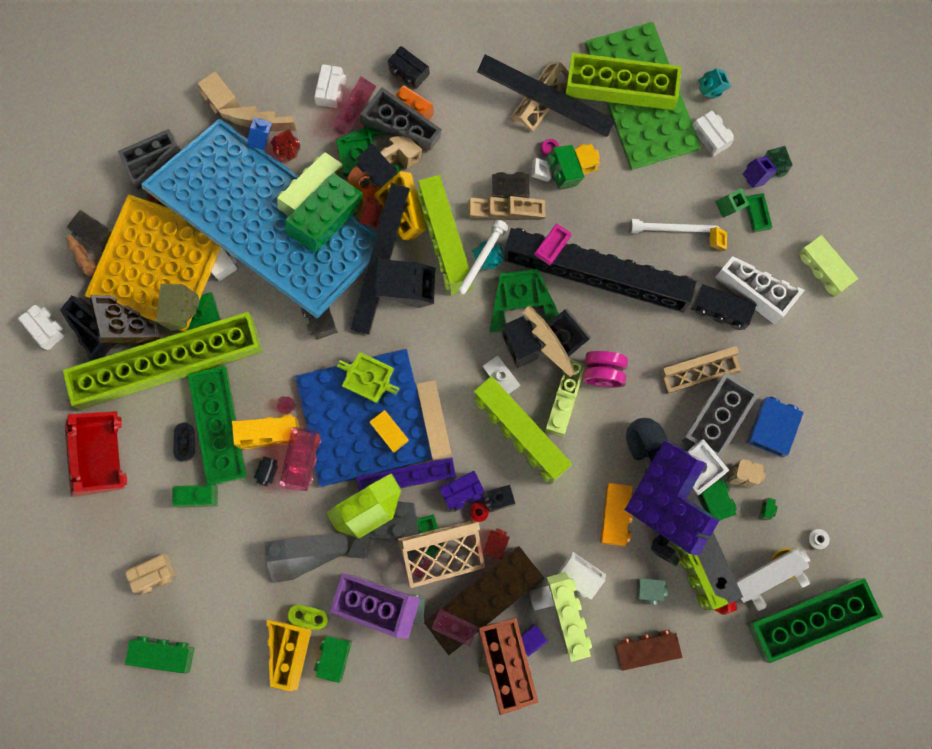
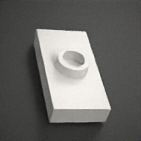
M499 356L483 365V369L488 376H492L509 395L520 388L521 385Z

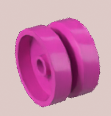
M591 351L586 353L585 365L589 368L585 369L583 373V381L585 383L607 388H619L626 385L627 376L622 371L628 367L627 356L609 351Z

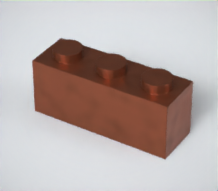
M670 629L659 631L658 636L651 637L650 634L638 636L639 640L631 641L630 638L618 640L619 644L614 645L619 668L622 671L683 658L677 633H671Z

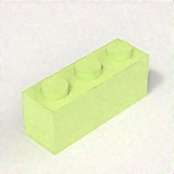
M822 235L804 247L799 253L802 262L812 269L813 275L822 281L827 292L834 297L859 279Z

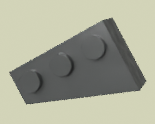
M167 129L123 148L118 153L133 185L140 189L142 187L141 184L178 154L181 149L170 129Z

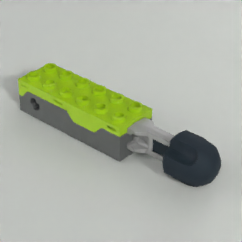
M644 417L636 419L629 425L626 431V441L633 458L637 461L643 459L648 469L664 440L668 441L658 422ZM692 488L686 499L702 508ZM714 532L711 536L701 533L697 535L708 539L699 556L689 554L671 542L674 550H678L680 554L679 562L682 568L686 569L689 574L687 579L691 588H695L698 594L696 599L701 608L704 607V610H714L722 615L736 611L737 605L735 601L743 598V595Z

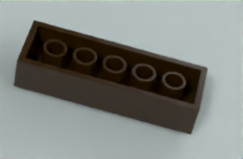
M518 546L427 619L424 624L449 656L478 633L477 628L489 624L542 581L544 577L521 547Z

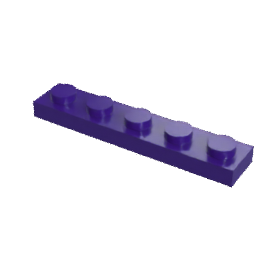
M447 458L356 477L360 492L391 473L401 489L456 478L453 458Z

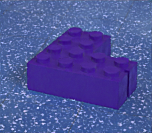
M664 440L624 510L687 553L698 556L708 539L697 535L701 533L711 536L720 521L686 499L707 463L676 444Z

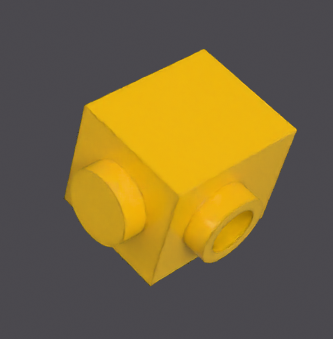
M592 144L579 145L575 149V153L583 174L597 171L600 164L598 150L594 149Z

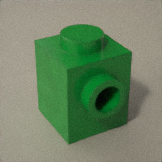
M742 188L715 201L723 218L750 205Z

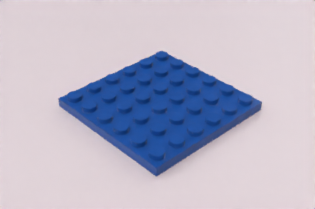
M407 349L372 357L395 369L390 378V384L399 387L397 395L386 390L381 395L378 403L343 388L342 384L346 379L347 371L337 366L295 376L320 488L354 480L358 476L433 460ZM384 410L409 439V442L395 453L370 424V421Z

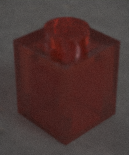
M367 197L366 200L361 199L355 221L377 227L382 205L377 203V199Z
M498 528L495 531L491 530L483 554L502 560L510 538L506 536L507 532Z

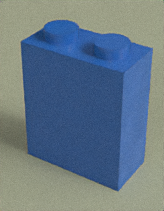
M766 397L761 401L746 443L782 458L789 455L804 412L798 410L799 408L795 405L780 403L778 398Z

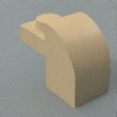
M396 136L389 139L388 147L382 149L381 154L390 164L397 160L407 170L420 161L422 149L413 140L403 136Z

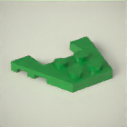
M366 126L336 140L340 162L343 164L344 176L349 175L352 168L358 163L356 158L373 143L372 136L384 135L385 133ZM392 165L397 172L400 171L398 165Z
M538 269L500 274L490 324V333L502 331V325L506 324L504 311L524 309L528 306H543L545 322L547 324L559 315Z

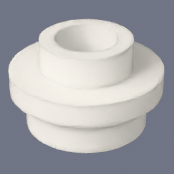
M816 529L810 533L809 543L813 548L824 549L829 545L830 538L824 530ZM818 536H821L823 539L821 543L817 541Z

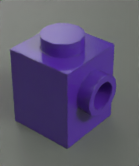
M765 156L751 161L746 166L747 169L742 175L746 178L747 183L754 188L765 185L775 174L777 168Z

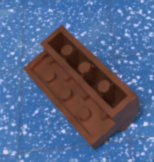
M517 618L477 628L499 715L539 703Z

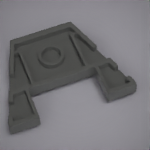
M398 501L393 519L360 539L356 538L348 556L367 559L371 538L398 541L400 538L419 534L415 504ZM416 550L407 551L409 561L415 563L420 553ZM422 557L418 565H425L424 557Z

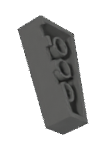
M381 87L360 114L361 124L393 137L403 136L409 138L420 148L431 151L441 137V128L383 87Z

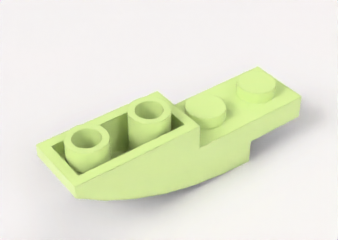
M572 359L569 360L575 373L570 377L563 372L545 430L561 437L565 436L586 366L585 363Z

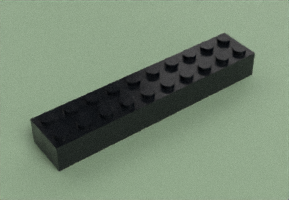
M522 228L510 229L504 248L505 262L530 269H538L543 273L682 313L685 312L692 301L697 281L692 280L690 276L674 275L669 270L660 271L651 265H639L633 260L618 259L613 254L604 255L598 250H587L574 243L566 244L550 266L534 255L544 241V235L539 233L531 234Z

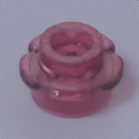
M282 396L278 399L277 408L281 413L289 414L292 410H295L296 404L291 397Z

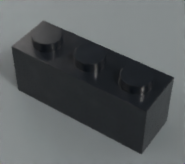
M702 284L691 310H694L700 316L707 315L712 317L718 323L725 322L730 324L734 329L745 330L750 325L757 304Z

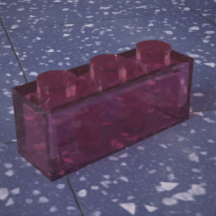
M361 76L331 128L344 136L349 134L375 90L376 85Z
M292 427L280 484L285 489L308 491V487L312 484L313 476L311 473L317 462L316 450L321 444L320 434L315 430Z

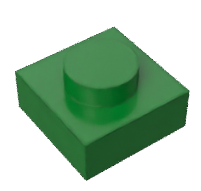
M763 499L759 519L767 521L775 517L777 513L775 499Z

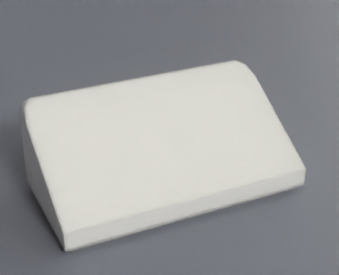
M549 586L528 591L533 611L554 606Z

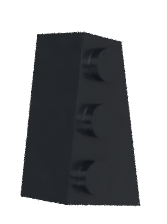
M71 295L60 309L71 330H74L80 345H83L89 360L93 361L105 357L115 343H99L91 305L84 299Z

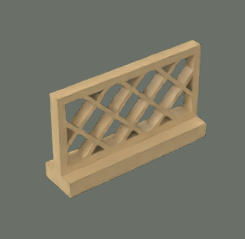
M471 520L398 539L408 587L413 588L484 569L485 563L478 532L480 530L479 522ZM469 535H473L475 541L471 548L463 544ZM450 540L458 543L452 553L444 549ZM430 545H435L439 548L434 558L425 553ZM461 546L469 550L464 560L455 556ZM416 550L420 553L415 563L409 561L407 551ZM442 551L451 555L445 566L436 561ZM472 553L478 556V565L471 566L467 563ZM423 555L432 560L426 571L417 566ZM453 558L461 562L460 567L456 571L448 568ZM435 563L443 567L437 576L429 573ZM418 568L424 574L419 581L413 582L412 573Z

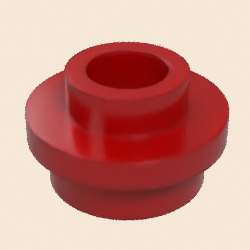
M478 502L470 507L469 515L472 520L483 522L487 519L489 510L485 504ZM476 509H481L483 514L477 516L475 514Z

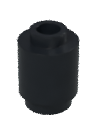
M263 456L254 475V478L257 479L256 483L267 486L268 483H273L278 469L277 460Z

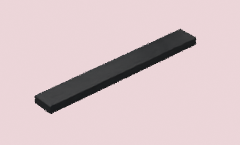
M486 54L477 70V73L606 137L609 135L614 124V118Z
M393 183L390 185L351 330L370 335L380 299L374 296L376 259L391 260L410 191L408 187Z

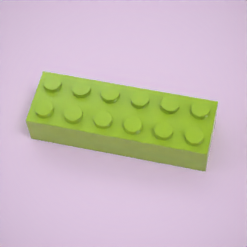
M571 53L566 95L573 98L674 110L679 97L682 66Z
M439 174L418 180L419 187L416 190L420 206H422L423 217L428 226L429 237L432 239L434 253L438 259L440 272L444 273L442 275L446 291L450 290L451 295L459 293V288L470 269ZM471 283L467 291L473 289V283Z
M492 376L474 391L475 405L481 411L484 409L487 412V418L493 425L497 423L500 426L501 434L506 439L510 438L513 441V447L520 454L523 452L527 456L526 461L532 468L537 467L539 469V475L546 483L549 481L553 484L571 467L572 463Z

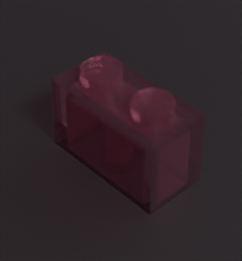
M440 609L431 629L470 647L478 626Z

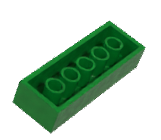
M856 578L752 620L747 625L763 662L773 663L883 618V615L866 579Z

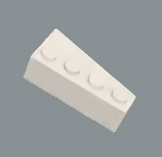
M733 256L715 277L717 281L739 298L757 304L755 310L774 325L786 315L805 291L799 287L790 286L789 282L771 277L772 274L758 271L754 266Z

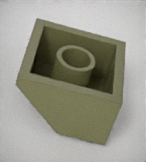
M160 284L156 322L171 331L186 328L187 321L196 314V309L199 306L198 294L183 284Z

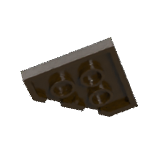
M91 295L90 304L99 343H143L160 339L157 323L154 321H147L140 317L139 312L129 306L124 307L117 303V299L111 295Z

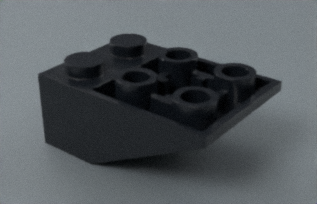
M376 259L374 296L418 308L434 304L436 268L422 263Z

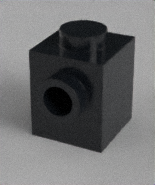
M510 485L487 491L488 496L484 497L487 508H492V512L515 506L516 504Z

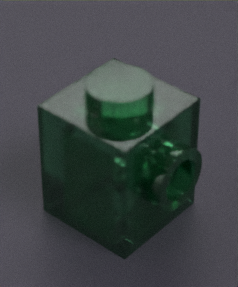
M786 146L768 150L764 155L777 168L772 177L777 176L780 178L787 175L793 166Z

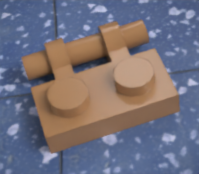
M72 235L65 238L68 243L67 247L75 255V261L83 269L84 273L92 279L97 266L86 255L89 253L84 244H79Z

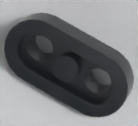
M186 422L179 423L174 429L173 454L176 459L182 462L191 460L195 454V429ZM185 430H188L187 436H183ZM184 449L188 450L186 455L182 454Z

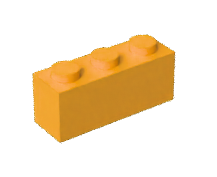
M614 483L606 485L600 538L601 544L624 547L626 543L630 542L631 531H628V524L632 523L633 515L624 509L635 492L632 491L633 486Z

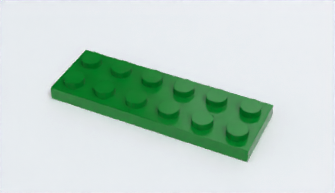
M221 366L188 374L207 485H218L247 478L243 451L234 445L232 421H237L227 367Z

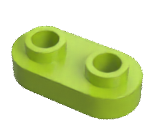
M294 605L288 612V619L292 624L314 630L325 628L329 621L328 615L324 610L305 605ZM298 611H301L303 613V616L300 619L296 617V613ZM318 615L322 617L321 623L315 621Z

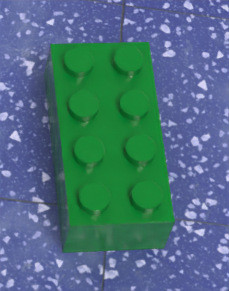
M332 173L285 220V233L316 253L361 207L363 193L335 173Z

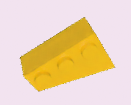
M267 620L269 629L268 646L270 649V687L285 691L298 690L312 629L278 620Z

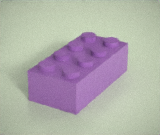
M342 573L330 613L396 638L409 639L421 598L356 575Z

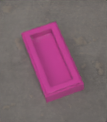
M556 223L534 255L551 266L571 238L572 233Z

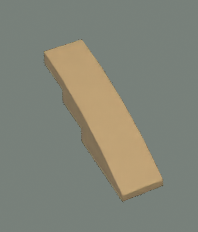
M256 106L220 109V114L224 121L242 127L250 128L254 117L272 122L270 131H297L293 116L277 117L275 111L259 112Z
M510 196L508 199L470 197L468 200V218L498 220L544 219L545 200Z
M528 306L523 313L537 325L532 332L546 344L541 351L571 377L575 373L557 336L544 319L531 306Z
M436 381L418 383L417 388L432 458L436 460L452 456Z

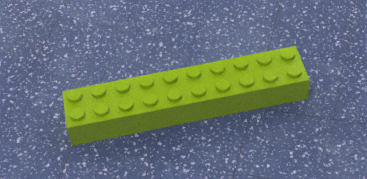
M248 311L64 369L63 374L71 406L83 410L187 377L190 373L212 369L262 353L263 348L254 317Z

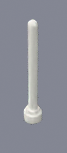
M631 219L630 234H639L643 230L710 233V228L720 227L717 225L643 223L639 219Z
M501 220L494 222L491 227L492 235L460 286V294L466 293L497 239L504 236L507 232L508 225Z

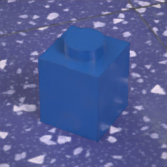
M254 117L247 145L265 150L272 122Z

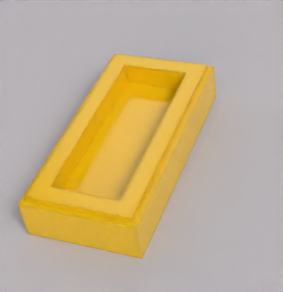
M385 410L370 421V424L394 453L409 442V439Z

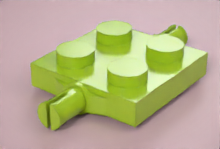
M359 352L351 365L342 360L337 365L338 368L347 371L342 387L370 401L378 403L381 395L386 390L395 395L399 391V387L390 384V378L395 369Z

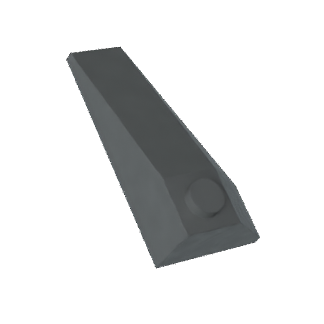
M342 532L264 542L266 562L272 583L294 580L349 552L348 535Z

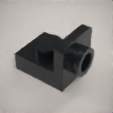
M659 534L658 537L654 538L650 549L656 556L677 566L680 559L675 554L676 551L668 546L670 540Z

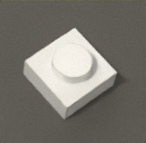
M535 158L532 161V177L548 182L551 179L552 173L550 166L547 164V161Z

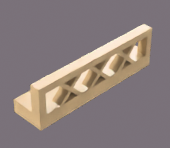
M550 62L537 80L548 86L554 85V89L563 92L567 86L569 71L561 62ZM560 72L566 77L562 83H559ZM524 97L510 118L514 122H522L530 132H534L550 109L544 106L539 111V103ZM531 113H534V122L531 125L527 118Z
M737 346L663 368L660 373L667 393L669 394L720 378L725 372L729 375L740 372L741 368L736 358L739 354ZM731 359L734 369L727 370L721 367L724 360ZM708 365L717 368L712 376L704 373ZM689 371L699 374L696 381L685 378ZM675 376L681 379L679 386L671 388L668 378Z

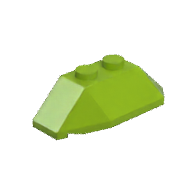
M391 473L336 505L326 514L335 530L360 539L393 519L402 490Z

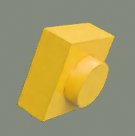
M718 227L710 228V246L719 251L727 250V232Z

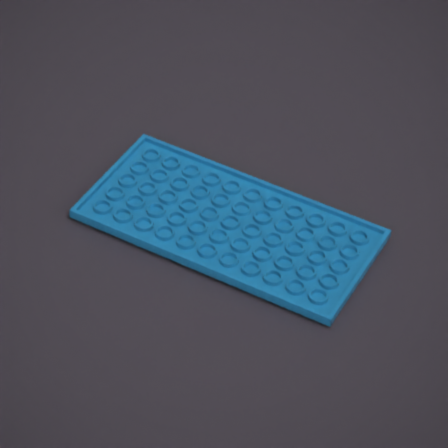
M218 119L141 184L142 189L318 319L368 267L377 232L352 215L316 253L285 233V220L289 216L278 209L277 197L281 191H285L294 179L297 180L300 176L264 150L247 145L248 139L221 119Z

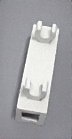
M796 547L736 580L743 595V598H741L743 603L752 599L758 611L766 608V603L760 594L793 576H796L802 588L809 585L810 581L803 571L809 568L808 562L811 560L805 550L800 551Z

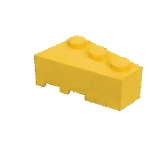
M399 171L374 195L384 210L391 183L410 188L398 233L402 240H415L427 228L412 174Z
M282 415L281 418L266 417L255 420L232 421L234 445L242 450L300 443L298 419L292 415Z

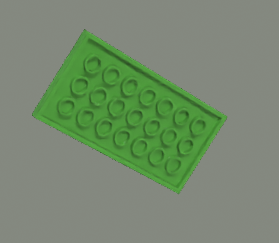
M654 22L586 40L585 42L589 55L670 65ZM680 90L678 102L674 110L606 102L611 117L615 119L614 125L631 170L701 149Z

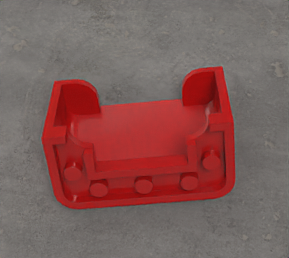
M117 411L67 415L65 420V437L71 497L124 489V485H127V474L120 470L117 432L118 428H122L121 417H118Z

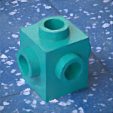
M717 68L706 72L698 80L700 92L710 98L720 97L724 91L731 87L726 72Z
M487 241L482 242L479 247L472 250L476 260ZM495 243L481 266L483 270L494 269L501 262L505 261L502 255L504 251L499 243Z

